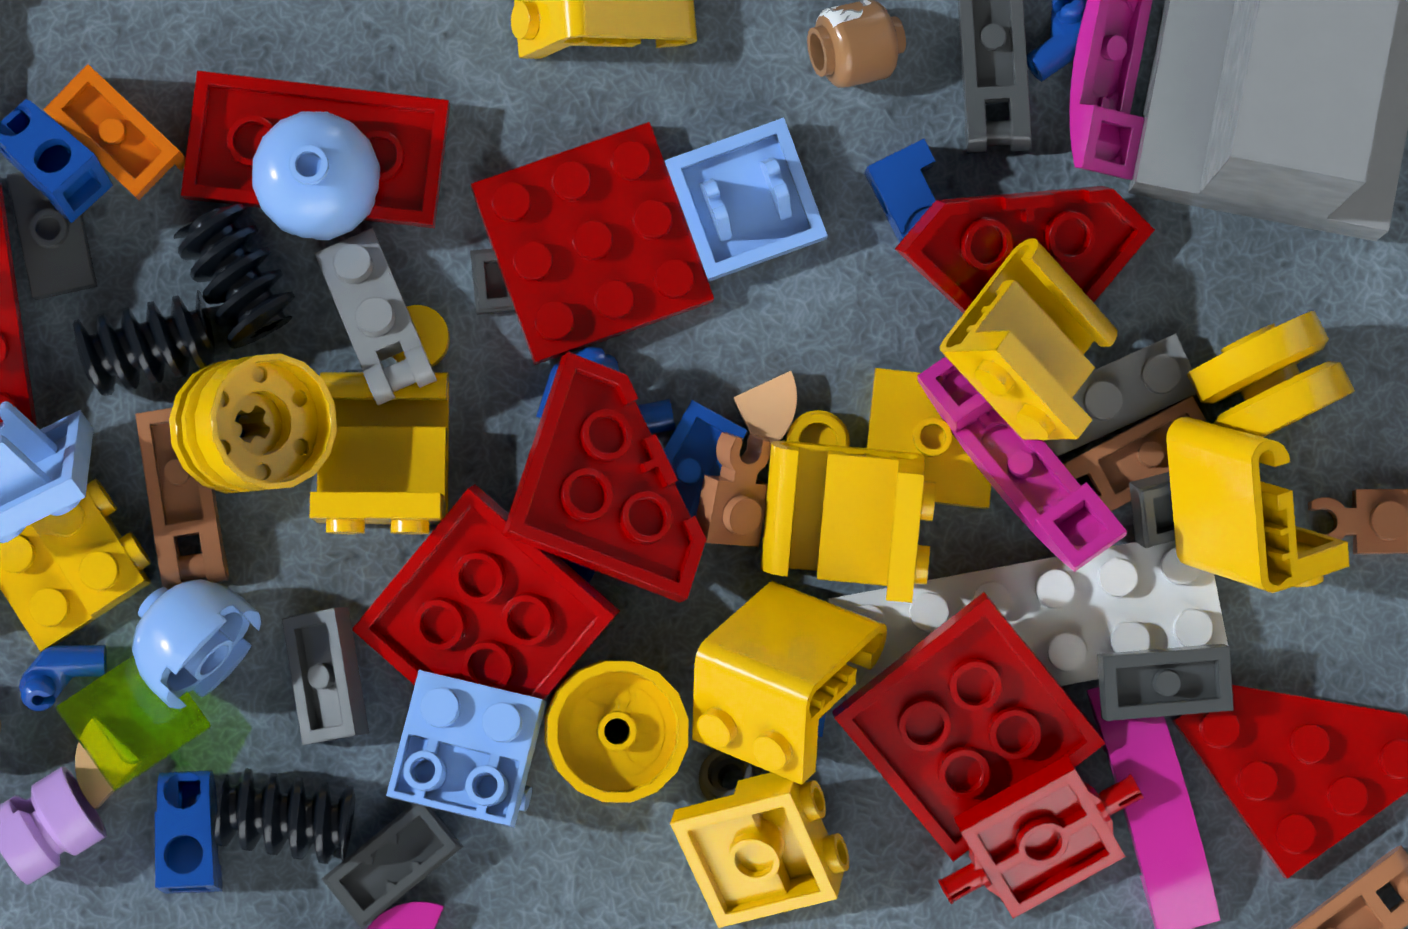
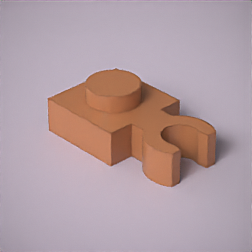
M729 432L721 433L716 446L717 459L722 465L720 476L704 475L696 516L707 539L706 543L759 547L765 517L768 484L758 480L757 474L766 466L769 460L771 450L769 440L749 434L747 449L740 457L743 438Z
M1355 489L1352 491V508H1345L1341 502L1330 497H1321L1308 502V510H1324L1330 513L1333 518L1334 525L1332 530L1324 535L1340 540L1344 536H1353V554H1408V489Z

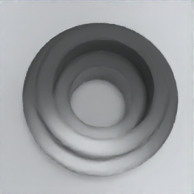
M715 750L707 756L700 768V789L708 801L733 795L735 788L726 789L722 785L726 773L732 770H739L742 772V779L763 774L762 768Z

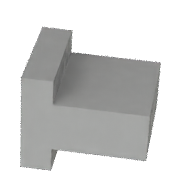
M1164 0L1142 116L1145 119L1133 179L1130 180L1128 193L1371 241L1380 239L1390 228L1408 131V0Z

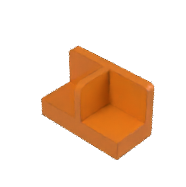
M89 64L43 109L53 120L92 151L100 164L138 200L173 165L180 171L184 169L186 157Z

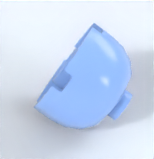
M302 111L280 120L262 137L253 158L252 187L262 211L282 231L301 238L331 240L353 231L371 213L375 204V197L379 190L380 164L369 139L351 121L329 112Z
M198 579L177 584L169 590L161 587L152 592L139 608L138 615L141 617V620L136 626L132 653L139 674L151 691L168 707L181 709L187 705L179 697L193 690L200 698H203L224 681L243 660L252 646L243 637L248 630L249 624H252L259 631L261 626L260 614L242 596L227 586Z

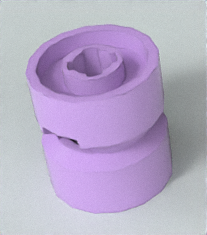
M60 767L31 785V798L26 800L20 796H13L0 804V853L13 872L26 885L33 883L59 867L60 854L64 851L76 856L107 837L106 829L98 812L86 800L77 779L66 767Z

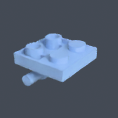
M418 670L386 796L515 828L519 810L526 812L530 804L532 787L527 786L526 781L547 702L536 697Z

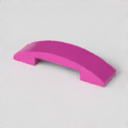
M1087 0L1076 44L1070 88V139L1075 168L1125 180L1133 179L1145 118L1132 115L1130 112L1153 0Z
M946 356L917 376L919 384L940 417L949 425L952 434L980 472L1033 534L1071 570L1076 572L1127 535V530L1087 482L1081 486L1043 440L1022 439Z
M1099 687L1086 690L1097 730L1106 743L1102 747L1104 752H1107L1115 783L1131 774L1144 796V799H1140L1127 806L1123 811L1142 873L1140 878L1155 929H1192L1220 921L1213 884L1197 822L1164 716L1106 721L1101 718Z

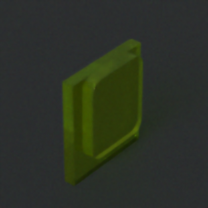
M134 656L56 706L57 712L114 792L211 728V724L187 691L179 697L187 705L186 707L181 709L168 707L151 691L142 679Z

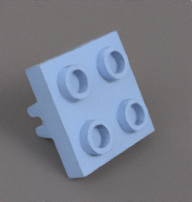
M784 117L665 160L666 168L708 282L827 239V232Z
M4 401L0 404V418L3 420V422H0V543L14 539L26 526L46 516L66 514L86 497L94 428L81 410L39 429L10 402Z

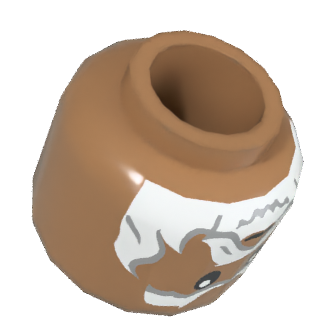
M864 0L822 10L816 20L815 27L810 28L808 31L807 46L810 61L816 74L820 77L826 76L838 88H845L889 78L897 67L898 54L905 51L906 36L902 22L897 16L891 17L886 8L876 0Z

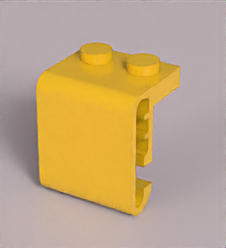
M514 0L511 14V28L514 36L517 38L519 58H544L569 46L633 47L640 44L641 39H655L656 48L684 46L697 42L694 0Z
M1030 238L1020 243L1011 251L943 339L940 351L1022 439H1079L1092 421L1090 416L1073 399L1074 395L1095 369L1084 354L1094 341L1100 347H1111L1116 340L1118 330L1037 239Z
M320 372V377L324 380L335 402L337 432L331 454L317 472V492H310L309 518L319 524H326V533L364 534L365 524H391V534H429V525H438L448 513V372H434L437 381L419 388L416 382L395 391V399L379 406L370 391L363 372Z
M1180 417L1170 425L1167 431L1166 443L1176 554L1181 563L1271 593L1290 587H1309L1320 584L1324 580V575L1350 566L1347 541L1295 526L1293 490L1260 481L1259 463L1277 467L1290 462L1288 451L1280 442L1191 417Z
M794 441L771 442L760 569L766 573L788 577L789 568L817 571L818 580L887 586V601L912 603L914 583L927 585L930 546L918 545L920 520L933 521L936 482L924 481L925 456L904 451Z
M769 582L705 638L698 648L694 663L692 740L803 785L816 772L819 719L856 685L857 668L846 663L849 661L871 670L879 660L884 649L887 637L886 625L778 582Z

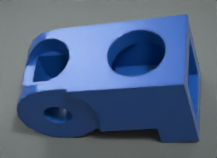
M25 99L0 122V152L15 168L24 174L25 178L51 201L54 208L70 223H73L113 186L96 155L30 100Z
M925 139L867 166L864 173L899 243L936 201L922 174L931 169L935 163V159Z
M212 770L160 772L158 775L157 812H155V888L165 894L223 891L218 846L214 840L217 797Z

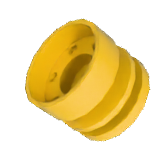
M281 353L254 355L214 362L193 373L177 392L169 417L171 445L182 468L202 486L225 494L295 487L318 472L331 454L337 432L335 402L324 380L305 362ZM237 415H241L239 422L235 421ZM242 429L245 430L244 437H240Z

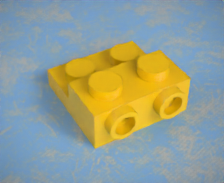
M96 478L87 484L86 497L71 511L60 516H46L26 526L14 539L0 543V590L40 652L49 646L57 645L151 583L143 570L151 564L147 553L132 532L127 533L123 537L120 535L109 518V515L117 511V508L105 488Z
M769 772L738 780L733 795L674 810L670 825L718 928L838 898L844 871L849 869V854L846 843L839 833L831 835L827 833L822 818L826 815L825 798L816 780L808 781L801 785Z

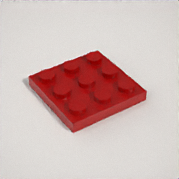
M650 122L471 183L472 194L495 253L509 296L511 297L534 365L563 356L567 352L571 353L671 318L714 301L712 290Z
M474 484L464 492L442 521L352 628V631L414 685L418 670L545 700L619 614L620 610L558 556L503 536L502 533L509 513Z
M985 592L832 711L834 719L953 862L969 850V845L954 820L955 816L1066 755L1069 756L1076 767L1106 744L1100 733Z

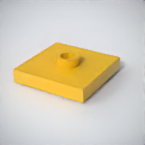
M875 368L867 448L912 452L925 456L924 481L936 482L935 504L988 509L992 485L952 434L949 425L943 421L918 382L917 376L920 373Z

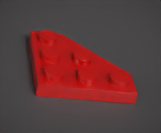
M1106 186L936 200L897 245L895 250L955 307L964 313L1011 251L1023 241L1034 238L1037 239L1094 303L1155 229L1114 189Z
M567 352L561 357L502 535L681 603L688 599L707 539L696 516L691 517L675 485L678 479L657 435H651L635 402L639 398L628 375Z
M1232 685L1233 711L1179 715L1172 720L1175 727L1279 872L1287 879L1408 792V717L1406 714Z

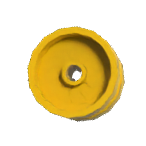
M1315 310L1278 326H1275L1273 323L1222 348V354L1187 373L1201 403L1214 404L1241 392L1245 401L1218 415L1214 424L1260 437L1268 436L1355 392L1341 362L1327 361L1300 373L1296 365L1323 350L1329 340Z
M599 660L575 670L555 689L544 714V744L554 769L576 791L601 802L631 803L658 792L678 772L688 748L689 718L679 693L659 672L633 661ZM619 718L622 719L624 725L629 727V734L625 741L619 739L618 744H613L605 737L604 730L610 720Z

